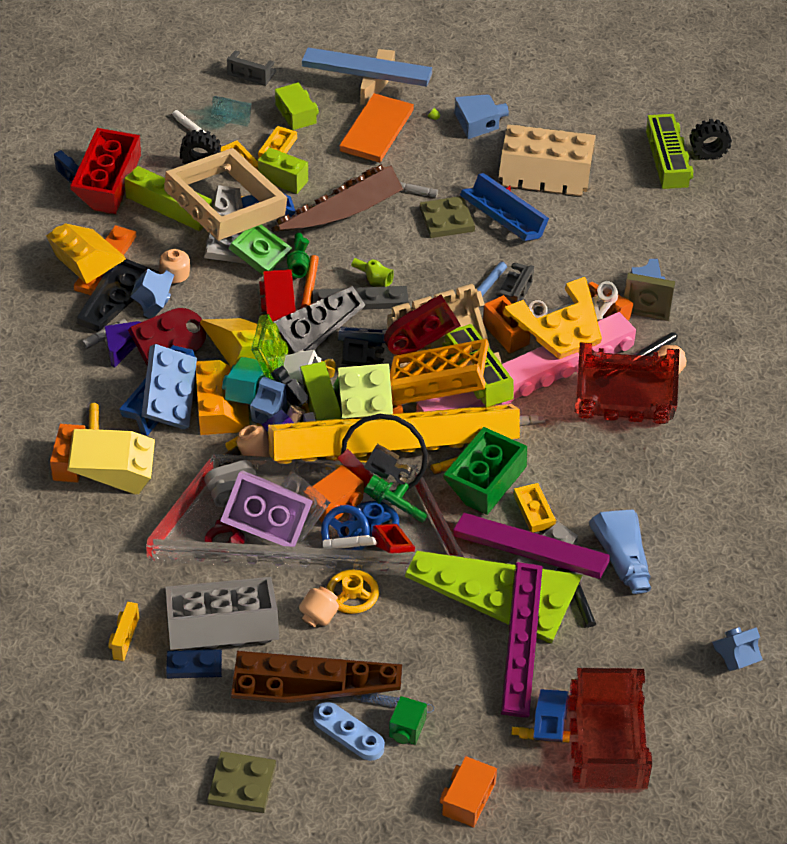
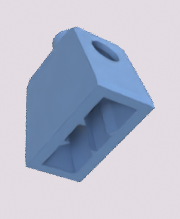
M490 95L455 97L454 113L468 139L499 129L500 118L509 115L507 104L495 105Z

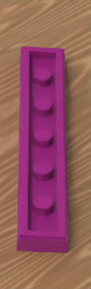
M463 513L453 530L454 537L597 579L601 578L610 561L609 554L467 513Z
M516 562L501 715L528 718L530 715L543 566L521 562Z

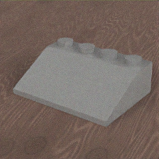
M272 577L166 587L170 650L184 651L196 647L212 649L219 645L231 644L233 646H241L247 642L270 643L273 640L279 639L278 611Z

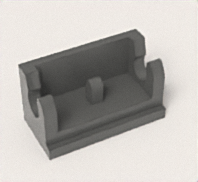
M236 50L230 57L228 56L227 75L266 86L276 73V69L271 68L275 63L274 61L270 60L264 66L237 58L240 51Z
M512 263L511 268L519 270L521 274L509 271L501 289L497 290L495 294L496 298L504 295L512 304L523 300L533 283L534 266Z

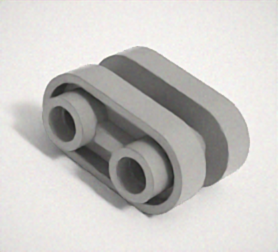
M242 460L217 467L205 475L204 481L208 490L211 491V497L216 506L226 508L239 472L245 471L256 475V471L250 461Z

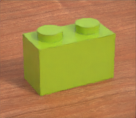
M299 82L275 89V105L292 130L317 123V115L319 114L317 104L311 101L307 90H304Z
M270 147L258 159V171L277 187L298 194L308 182L307 161Z

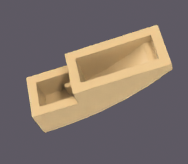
M378 49L376 58L395 61V51ZM363 76L360 89V104L365 105L368 103L373 93L379 94L388 83V80Z

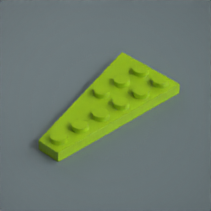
M416 551L406 571V578L509 625L515 565ZM542 569L536 638L552 644L583 575Z

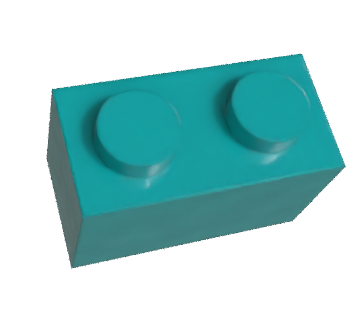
M241 357L237 364L232 366L230 373L225 375L222 388L225 390V400L251 404L256 397L259 382L263 376L269 378L270 362Z

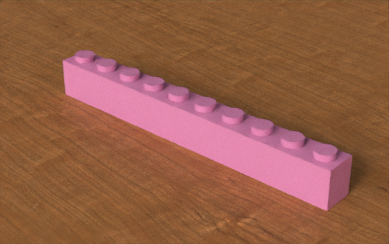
M618 312L598 321L602 336L601 343L562 359L556 358L542 346L502 364L514 380V399L528 396L534 390L541 387H548L554 381L563 377L567 378L580 369H587L602 359L607 360L613 354L622 350H629L634 345L636 329ZM473 391L417 402L416 412L485 405L481 399L476 398ZM514 399L496 405L510 404Z

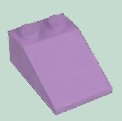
M241 471L237 476L221 522L294 550L313 501L268 480Z

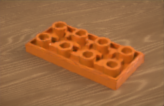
M373 93L339 145L340 151L380 163L413 112L414 104Z

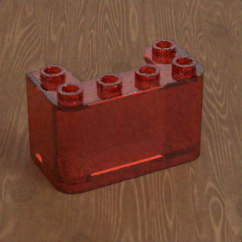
M580 342L577 355L574 412L583 419L604 416V419L609 421L629 418L628 420L631 422H642L643 419L653 420L656 424H667L669 420L674 418L678 403L680 349L667 348V354L658 356V352H653V356L604 353V348H599L598 352L592 349V343Z
M577 668L576 678L570 681L571 695L568 696V711L574 712V718H570L569 731L570 735H575V742H571V759H574L575 764L572 767V782L578 783V789H648L652 769V753L649 752V748L646 745L643 710L645 697L642 691V685L645 683L644 669Z

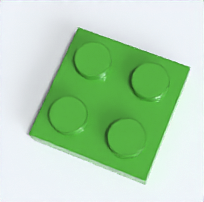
M261 224L242 232L230 244L228 249L263 275V271H272L290 253L292 247Z

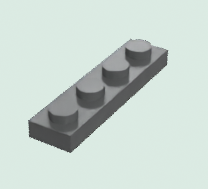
M407 286L354 288L366 305L361 310L392 309L394 306L409 303ZM345 288L313 289V302Z

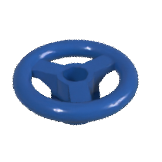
M367 501L356 506L368 520L370 537H372V529L375 525H381L383 522L392 520V524H398L399 526L397 512L393 507L384 502L378 504L376 501ZM349 514L348 520L356 521V517Z
M340 505L331 509L324 517L321 526L323 541L330 539V525L337 530L340 538L370 535V527L366 516L358 508L351 505ZM340 513H350L358 520L340 522L335 516ZM346 527L349 528L348 535L345 533ZM365 546L329 551L340 557H352L360 553Z

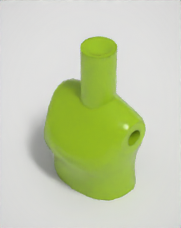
M357 258L353 259L351 266L365 272L367 280L372 287H388L392 284L394 278L393 269L384 267L379 261L374 259L369 260L367 263Z

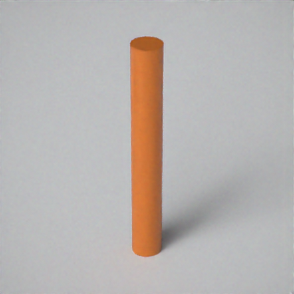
M316 255L310 256L301 308L310 305L312 301L319 261Z

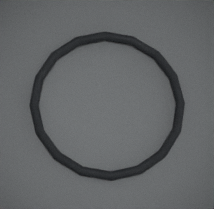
M379 413L363 417L353 424L342 440L341 454L346 450L347 442L353 431L365 422L386 419L396 421L409 428L419 440L423 457L421 469L416 478L408 484L409 488L407 491L419 483L426 471L428 452L423 437L411 423L398 416Z

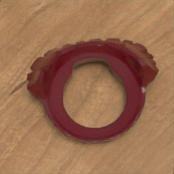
M218 519L215 522V526L206 533L205 543L211 550L224 551L231 547L243 546L245 536L238 528L223 523ZM226 532L233 533L225 544H212V539L216 535Z

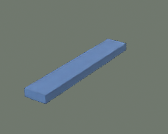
M309 47L302 59L303 67L425 87L428 86L432 75V67Z

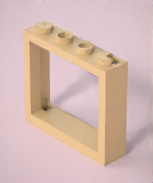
M234 148L166 171L164 190L218 241L285 216L287 196ZM227 171L259 203L221 216L188 184Z

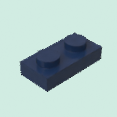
M60 150L54 153L55 168L72 184L79 166L72 157H68Z
M340 327L338 341L350 338L368 341V346H382V343H385L384 335L387 329Z
M222 649L167 651V679L222 677Z

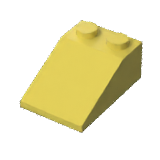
M74 429L72 431L67 471L132 494H139L151 479L155 439L133 431Z

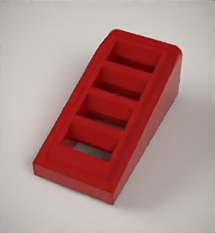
M398 524L373 526L372 537L377 542L374 546L388 553L415 552V546Z

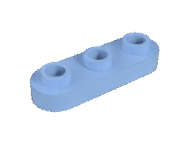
M324 702L315 707L313 721L323 732L364 760H376L383 755L385 742L380 734L334 703ZM329 712V713H331V714H330V715H324L323 713ZM346 727H351V728H353V729H351V730H346L345 728H346ZM368 742H373V743H375V744H373V745H368V744H366V743H368Z

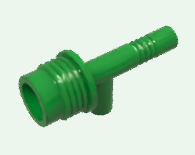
M301 233L295 234L294 251L287 256L288 269H292V277L294 278L304 277L307 274L310 258L305 253L309 240L304 238Z
M373 475L363 492L376 500L378 504L384 498L421 523L425 521L428 514L415 506L413 507V505L402 498L409 488L407 483H399L395 491L392 492L389 490L393 484L392 482L389 483L385 479Z

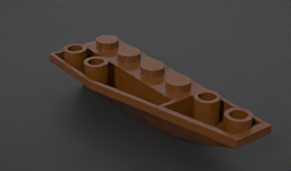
M381 164L362 172V175L356 178L353 177L345 181L344 185L333 190L334 193L328 196L325 194L315 199V203L311 206L306 204L296 209L295 215L290 217L287 214L277 219L278 224L271 227L273 232L298 230L344 219L367 210L402 191L403 188L392 165L383 168Z
M237 651L231 698L292 703L401 690L402 664Z

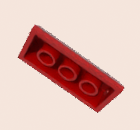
M102 128L96 129L70 186L71 190L93 210L112 214L117 213L126 192L124 178L136 168L141 157L140 135Z

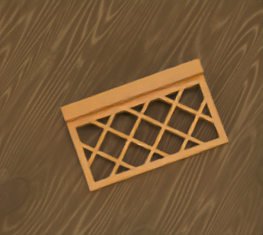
M487 339L394 356L390 370L392 406L484 390L486 382L483 373L489 345ZM480 349V350H478L476 353H474L473 355H470V354H469V353L472 352L473 350ZM450 354H455L449 360L446 359ZM432 358V359H431L430 361H428L426 364L422 363V362L425 361L426 359ZM463 358L467 359L459 366L456 364ZM410 362L403 368L399 367L401 363ZM438 363H443L436 370L433 369V367L436 366ZM417 366L419 367V369L415 371L413 374L409 373Z

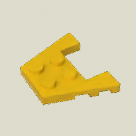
M585 277L566 283L565 291L574 302L571 306L535 318L524 300L505 306L503 313L508 318L512 317L516 320L522 330H528L536 337V341L558 359L601 343L602 336Z

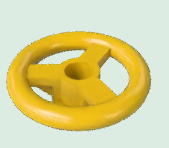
M351 569L339 572L327 584L326 589L334 593L336 584L342 580V592L337 596L336 601L339 604L338 611L343 613L357 614L367 611L376 603L379 596V587L376 580L361 570ZM363 580L369 584L371 593L363 589ZM359 598L366 601L357 606L342 604L348 599Z

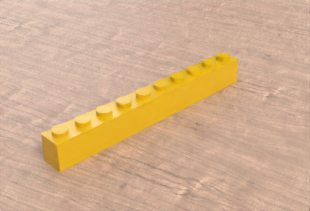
M513 404L390 414L411 423L423 437L427 450H437L443 445H449L452 448L463 447L465 443H470L483 427L511 439L520 438V409ZM363 417L268 425L269 455L280 464L291 463L292 459L316 461L317 457L327 456L328 459H336L341 455L342 440L347 431ZM376 419L363 423L353 431L347 442L346 450L349 449L356 457H363L367 455V452H372L377 443L390 451L414 452L415 448L421 447L419 440L409 428L393 420Z

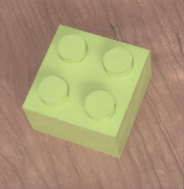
M389 363L338 368L342 418L366 417L379 413L393 414Z

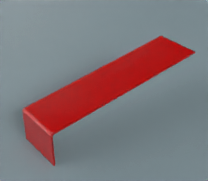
M349 449L345 450L336 459L360 478L366 488L373 474L364 468V465Z

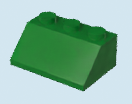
M483 427L443 474V478L466 506L488 515L527 467V446Z

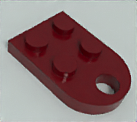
M442 294L393 322L385 332L384 341L392 354L402 355L417 352L461 325Z
M187 308L169 310L128 329L147 367L150 346L154 344L169 349L174 345L191 349L195 353L206 339V331L200 324L202 318ZM194 323L198 328V332H190L186 324Z

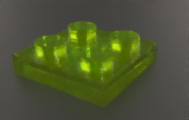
M269 314L259 316L251 350L265 376L274 380L270 373L277 367L284 366L285 357L288 355V346L279 335L277 324L273 323Z

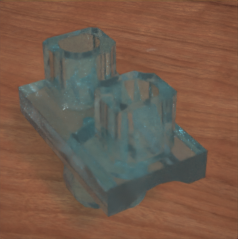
M218 96L212 98V119L221 120L225 124L249 125L251 103Z

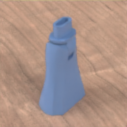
M635 510L600 512L592 517L589 521V526L607 554L610 555V561L620 580L625 585L630 586L633 594L649 592L651 590L649 584L650 574L642 545L638 516Z

